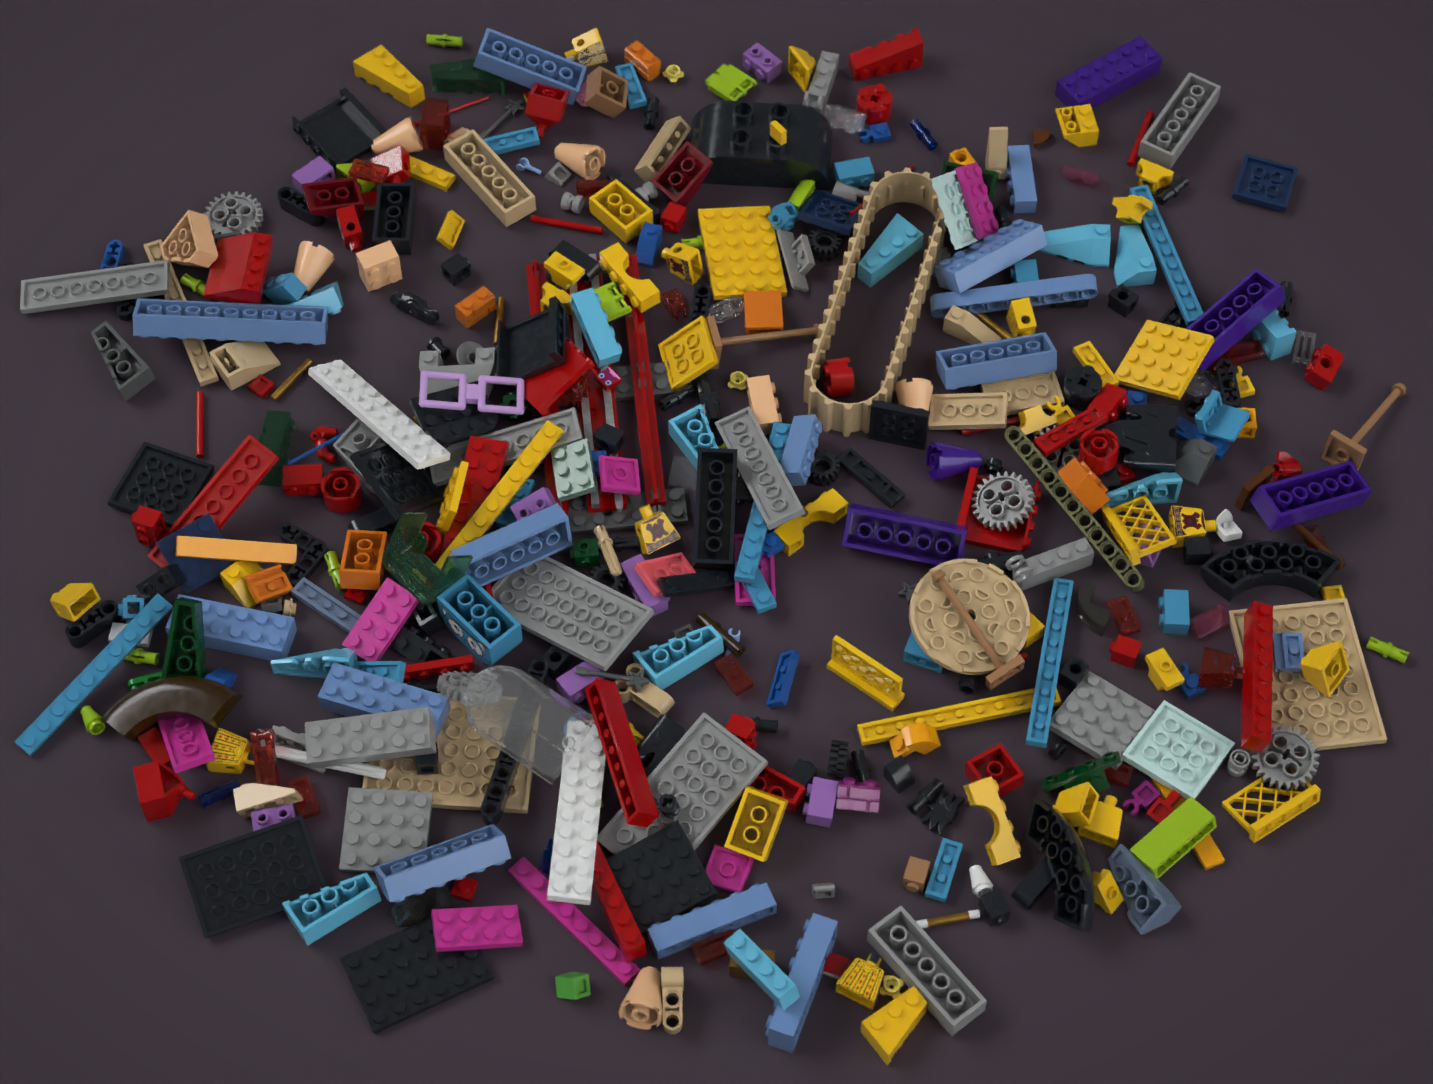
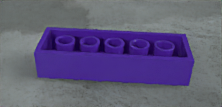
M1139 36L1057 80L1055 96L1066 107L1091 104L1093 109L1159 73L1163 57Z
M1256 268L1186 328L1214 337L1215 341L1198 368L1201 373L1287 300L1280 284Z
M1348 461L1259 486L1250 502L1270 531L1363 505L1372 489L1353 463Z
M851 503L848 509L842 546L939 565L946 561L962 559L968 526Z

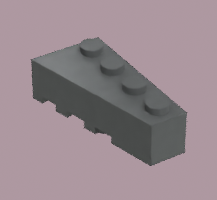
M107 321L91 331L125 402L156 379L150 367Z

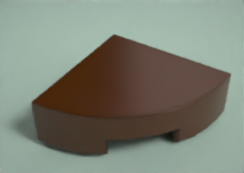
M1050 129L1032 131L1034 148L1041 147L1049 140Z

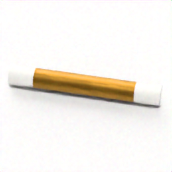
M979 909L918 920L916 922L921 928H928L980 918Z

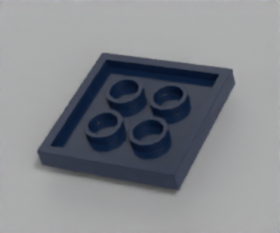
M1246 154L1232 198L1285 212L1299 168Z
M817 189L800 210L798 219L807 224H814L823 229L838 232L840 235L849 236L853 231L854 224L858 223L859 210L852 216L849 213L861 203Z
M209 513L156 542L169 565L178 564L187 581L181 585L186 595L219 577L223 570L237 562L176 557L177 536L224 539Z

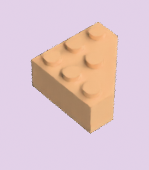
M191 210L185 213L160 246L163 260L185 266L209 268L218 257L208 216Z

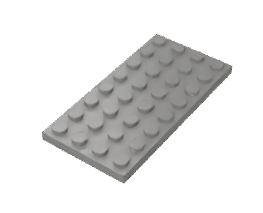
M550 557L541 559L500 578L492 587L494 599L521 624L522 629L605 672L654 614L652 608Z
M703 712L647 777L659 817L647 828L629 825L621 808L598 834L597 841L615 855L678 820L695 851L744 793L745 788L750 786L768 765V761ZM664 794L673 795L680 806L678 815L673 818L665 817L658 806L659 798ZM669 803L666 805L668 809L672 807Z

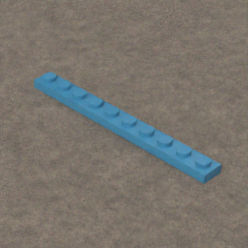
M1148 185L1130 188V195L1143 196L1153 202L1152 210H1148L1144 214L1142 224L1188 327L1203 314L1202 308Z
M774 422L769 444L779 463H781L791 424ZM754 501L734 575V581L751 584L755 582L768 530Z
M1054 578L1025 745L1042 748L1047 746L1074 580Z
M157 593L14 741L15 744L31 757L173 609V606Z

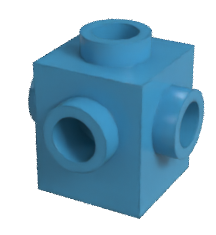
M792 202L781 203L772 208L768 219L776 231L779 229L789 231L798 220L799 212Z
M127 595L126 598L122 599V604H118V616H122V621H126V624H128L147 605L144 604V598H139V595ZM134 608L136 613L130 614L128 609Z

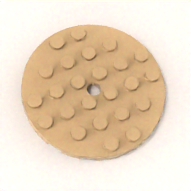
M955 559L935 566L919 581L910 600L909 622L918 645L934 662L953 672L967 675L987 674L994 672L996 668L938 582L933 583L931 575L939 569L946 573L944 578L966 610L974 615L975 623L1002 662L1007 663L1019 654L1027 640L1030 627V612L1022 590L1014 580L1012 581L1004 574L1003 570L992 564L987 565L977 562L976 559Z

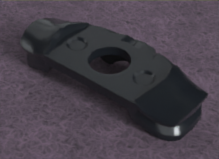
M396 291L390 297V302L397 309L424 323L436 325V321L440 319L438 311L428 308L427 301L422 300L417 295L410 292L402 295ZM410 308H413L417 314L412 312Z

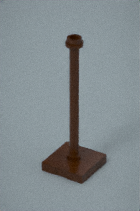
M1270 464L1243 486L1235 503V507L1239 511L1250 503L1259 486L1269 484L1275 472V469ZM1300 523L1291 525L1317 550L1320 548L1337 557ZM1343 557L1338 558L1341 562L1337 571H1340L1346 565Z

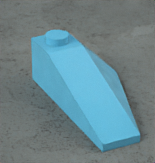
M1088 224L1044 232L1048 245L1038 250L1039 252L1053 256L1061 255L1067 257L1069 261L1077 260L1084 262V265L1089 267H1109L1110 225Z
M1139 224L1120 226L1114 267L1117 287L1120 284L1125 287L1154 284L1157 270L1153 255Z
M336 281L314 290L309 297L308 295H303L297 302L285 305L328 307V313L335 315L341 312L344 303Z
M1176 472L1154 474L1107 492L1106 494L1110 500L1104 505L1108 504L1110 508H1113L1143 495L1147 496L1151 504L1177 503L1182 485V477Z
M343 648L271 660L270 664L273 674L326 679L333 663L354 668L355 661L358 660L355 650Z

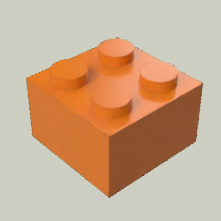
M1074 457L1057 472L1070 491L1091 514L1095 513L1110 500L1106 494L1109 490L1084 461L1079 462Z

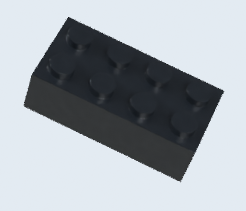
M378 183L372 237L373 246L390 240L397 254L412 253L417 199L415 183Z

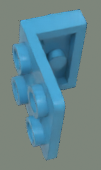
M1212 390L1209 397H1206L1201 410L1196 413L1195 422L1199 433L1234 442L1249 419L1250 414L1246 410L1224 405L1220 392Z

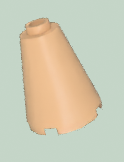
M411 116L406 117L373 140L374 144L371 146L375 155L385 153L399 145H402L408 153L423 150L422 141L415 129L416 126Z
M560 143L554 151L555 158L588 181L595 180L601 174L599 172L600 167L605 165V151L598 145Z
M302 241L300 243L294 269V275L307 287L304 292L305 294L309 293L334 261L332 252L321 245H318V247L312 246L313 242Z
M912 378L913 382H906V379H903L895 384V392L899 404L929 410L933 392L931 381L922 378Z
M648 966L640 970L620 1005L619 1017L621 1020L622 1017L626 1019V1024L631 1027L649 1030L653 1025L658 1027L662 1021L661 973L654 967Z

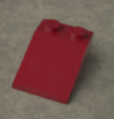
M686 141L651 182L673 203L685 207L695 196L713 162L690 142Z
M356 177L302 184L307 206L311 214L337 219L336 209L354 205L358 219L364 218V201Z

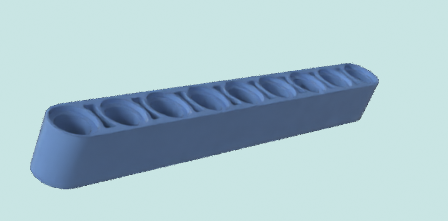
M1081 274L968 289L962 293L954 291L938 293L930 297V309L932 317L939 319L945 318L952 305L971 314L1008 310L1011 301L1027 297L1030 299L1031 306L1091 299L1098 295L1095 275Z

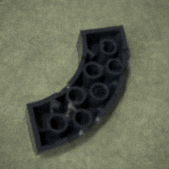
M1259 539L1247 541L1245 544L1236 547L1234 545L1220 554L1217 553L1201 566L1200 574L1207 586L1229 602L1248 589L1265 585L1294 588L1314 598L1334 575L1341 560L1320 548L1318 550L1306 546V543L1300 542V544H1296L1285 539H1272V541H1261Z
M1033 798L1025 839L1035 845L1040 852L1045 853L1048 858L1046 862L1052 878H1056L1057 890L1054 891L1055 908L1053 919L1080 932H1090L1094 919L1095 896L1093 875L1087 852L1079 835L1067 818L1051 804L1041 799Z

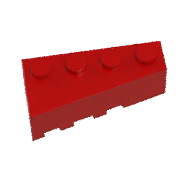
M918 28L912 29V33L907 35L903 33L896 35L897 38L889 42L886 40L881 41L876 47L868 46L850 53L848 66L854 81L922 67L924 42Z

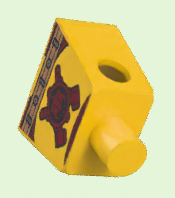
M678 242L670 249L666 247L662 250L661 257L667 260L669 271L693 286L704 275L699 249Z
M650 504L639 508L643 519L635 522V529L642 554H650L681 538L664 512L658 511L653 513Z
M1171 506L1168 515L1170 531L1177 542L1172 545L1173 548L1182 547L1184 538L1205 537L1206 532L1216 531V520H1205L1202 509Z

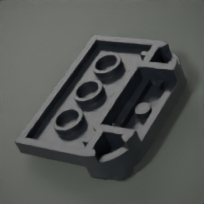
M478 381L467 384H478ZM459 386L427 394V400L458 402ZM486 395L485 404L491 405ZM419 396L409 400V405L418 426L444 448H448L450 444L470 439V435L478 437L491 433L498 422V413L480 412L477 409L478 404L466 403L464 410L420 407Z

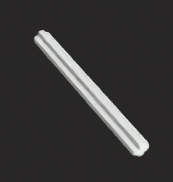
M270 744L267 748V755L307 764L306 751ZM363 763L325 767L377 779H384L386 776L385 768Z

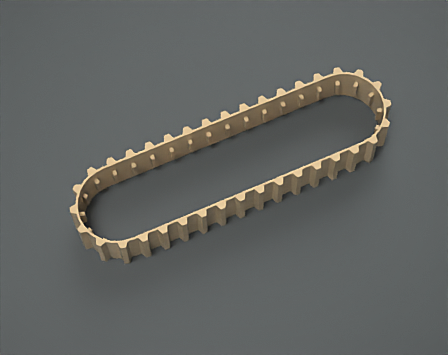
M904 168L903 172L896 173L886 171L884 172V178L879 182H871L869 195L863 198V209L859 210L858 223L854 224L853 237L849 238L848 251L844 252L843 266L839 267L838 280L834 281L833 294L829 295L828 309H824L823 324H819L818 338L813 341V351L808 355L807 370H805L803 402L808 404V415L815 414L818 421L823 425V431L825 432L830 430L842 432L844 437H849L851 432L860 430L868 433L872 400L892 403L895 384L898 381V376H901L902 365L907 358V348L911 346L912 333L916 330L917 318H920L921 307L926 299V290L930 288L931 276L935 272L933 267L936 261L939 260L940 248L944 245L947 229L944 222L945 218L938 205L939 200L936 192L933 190V182L928 172L919 174L912 172L910 168ZM900 202L920 205L935 216L936 222L934 221L932 236H929L928 250L925 249L923 264L920 263L918 278H915L914 293H910L909 307L905 308L904 322L901 321L899 336L895 338L894 351L891 350L890 365H887L885 369V381L882 380L880 390L865 401L841 403L831 400L816 388V379L820 378V363H824L826 350L830 349L831 336L835 334L836 321L840 320L841 307L845 305L846 293L850 291L851 278L855 277L856 264L860 262L861 249L864 250L866 235L869 236L870 223L874 222L875 214L887 205Z

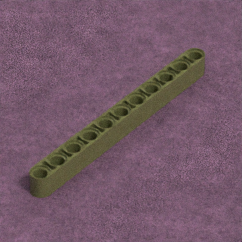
M1017 426L1009 427L1005 432V438L1014 451L1127 588L1132 592L1141 591L1144 588L1145 581L1139 571L1132 565L1080 500L1070 491L1061 477L1022 430ZM1019 434L1018 439L1011 440L1013 435ZM1026 448H1031L1028 454H1023ZM1043 462L1040 468H1034L1036 463ZM1048 477H1055L1051 483H1046ZM1060 491H1066L1065 496L1058 497ZM1078 505L1076 511H1070L1071 506ZM1085 519H1090V523L1087 526L1081 525ZM1096 534H1102L1100 540H1093ZM1109 548H1114L1113 554L1105 555ZM1127 563L1125 569L1118 570L1119 564ZM1132 578H1139L1137 584H1130V580Z

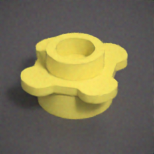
M670 65L663 72V77H667L671 83H675L684 76V72L680 71L677 65Z
M740 371L731 373L728 387L745 390L748 376Z
M886 975L883 977V986L880 987L879 991L882 995L887 994L895 999L901 995L900 989L904 986V982L895 976Z

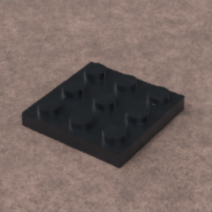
M872 400L868 439L925 450L930 411L922 408L907 407L902 404L897 405L885 401Z

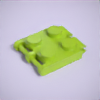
M723 64L715 71L717 73L711 74L705 80L708 90L725 101H737L741 96H745L752 86L755 87L757 85L755 79L731 64L729 66Z
M615 282L594 289L595 294L598 293L602 310H605L607 313V322L632 311V308L624 301L625 297L623 294H620L617 290Z

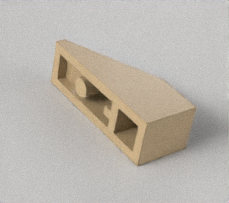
M989 127L985 168L986 170L999 172L998 179H1005L1008 127Z
M952 305L944 318L943 332L972 345L1002 340L1001 337L970 312Z
M246 783L233 789L236 812L243 819L250 818L251 812L260 808L269 809L281 804L289 805L303 801V797L294 788Z

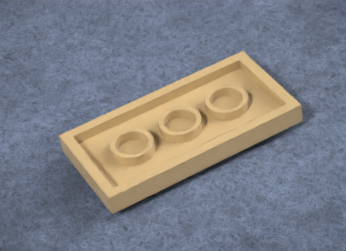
M1055 371L1046 374H1034L1029 377H1017L1011 380H1000L994 383H983L980 386L982 393L1008 392L1007 416L1018 414L1040 404L1042 409H1048L1046 407L1047 401L1053 406L1057 405V402L1054 400L1055 396L1060 397L1061 406H1064L1065 403Z
M1008 392L932 394L929 430L1006 428Z

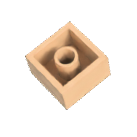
M390 240L356 253L359 274L368 292L403 279L399 255Z

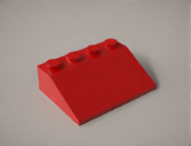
M252 232L217 239L216 249L218 257L211 264L203 298L260 304L273 252V235Z

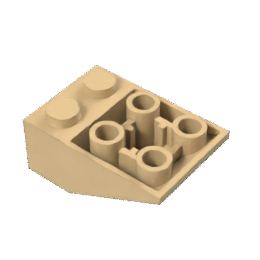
M244 341L226 343L209 352L215 370L231 391L255 379L260 374L262 375L281 365L265 342Z

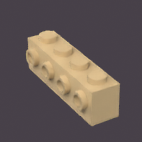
M681 116L665 122L635 167L634 171L645 183L652 181L668 163L691 130V127Z

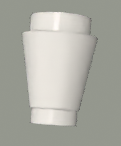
M980 865L972 866L969 869L972 891L980 898V896L993 891V884Z

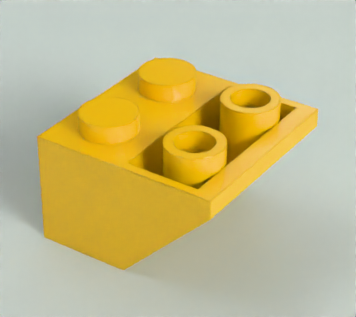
M1091 104L1055 109L1063 138L1078 147L1097 145L1099 129Z

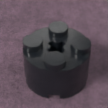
M1089 365L1068 370L1062 386L1065 404L1069 407H1075L1079 411L1087 410L1089 404L1101 391L1102 379L1094 368Z

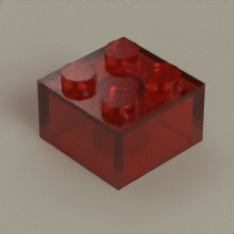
M426 98V103L422 105L421 109L422 118H419L418 129H421L420 141H423L425 149L444 150L443 145L446 144L445 139H447L451 125L448 99Z

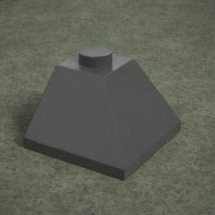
M1201 438L1180 441L1176 447L1175 472L1182 477L1183 481L1197 487L1213 463L1218 447Z

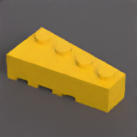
M382 45L353 61L356 77L364 78L368 84H374L382 92L390 93L394 99L412 108L425 100L423 84Z

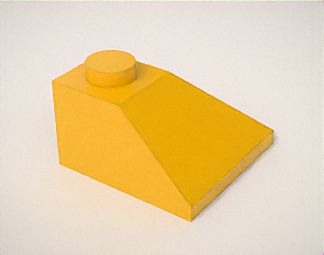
M789 46L788 72L805 93L809 91L815 73L816 61L807 51Z
M234 562L220 573L224 587L245 608L251 609L256 605L248 589V584L243 579L245 576L262 571L263 569L257 562Z
M1342 641L1310 649L1300 663L1304 678L1329 698L1350 670Z

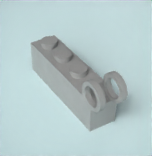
M826 51L821 52L809 91H806L804 95L803 106L812 108L822 115L824 114L838 71L839 54Z
M1086 537L1027 559L1023 555H1015L1006 562L1005 566L1008 570H1013V580L1024 591L1051 581L1054 578H1059L1091 566L1094 551ZM1020 560L1016 564L1011 565L1014 561Z

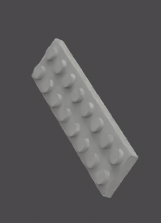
M168 260L21 280L20 311L22 314L169 294L170 264Z
M750 406L714 422L727 449H738L737 469L768 529L771 530L804 515L805 511Z
M575 407L479 436L509 442L504 466L511 465L517 460L547 420L564 430L562 436L551 450L583 440ZM469 440L449 445L445 449L451 453L450 460L430 466L433 484L436 487L448 484L454 468L459 467L461 461L465 459Z

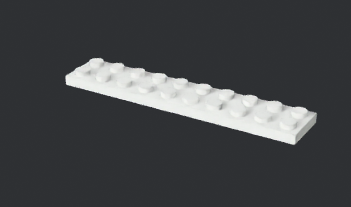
M341 359L309 368L308 375L417 470L450 460V452L431 436L427 435L416 423Z
M567 722L547 900L590 905L606 758L595 724Z

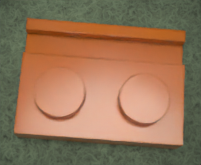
M281 564L247 575L243 579L247 582L248 589L256 604L290 593L293 589L285 572L281 569Z

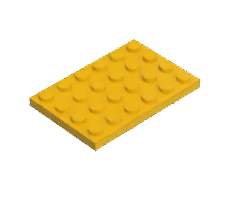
M770 206L698 209L697 214L713 300L744 299V292L770 290L781 291V297H786L787 289L775 229L768 219L771 213Z

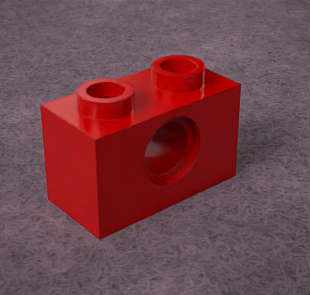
M1326 343L1321 348L1317 347L1311 356L1313 360L1308 363L1304 370L1306 374L1303 379L1323 391L1331 384L1345 355Z

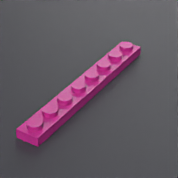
M522 857L508 869V873L624 987L637 977L640 968L632 961L626 963L621 950L575 905L567 902L547 900L549 880L525 857Z

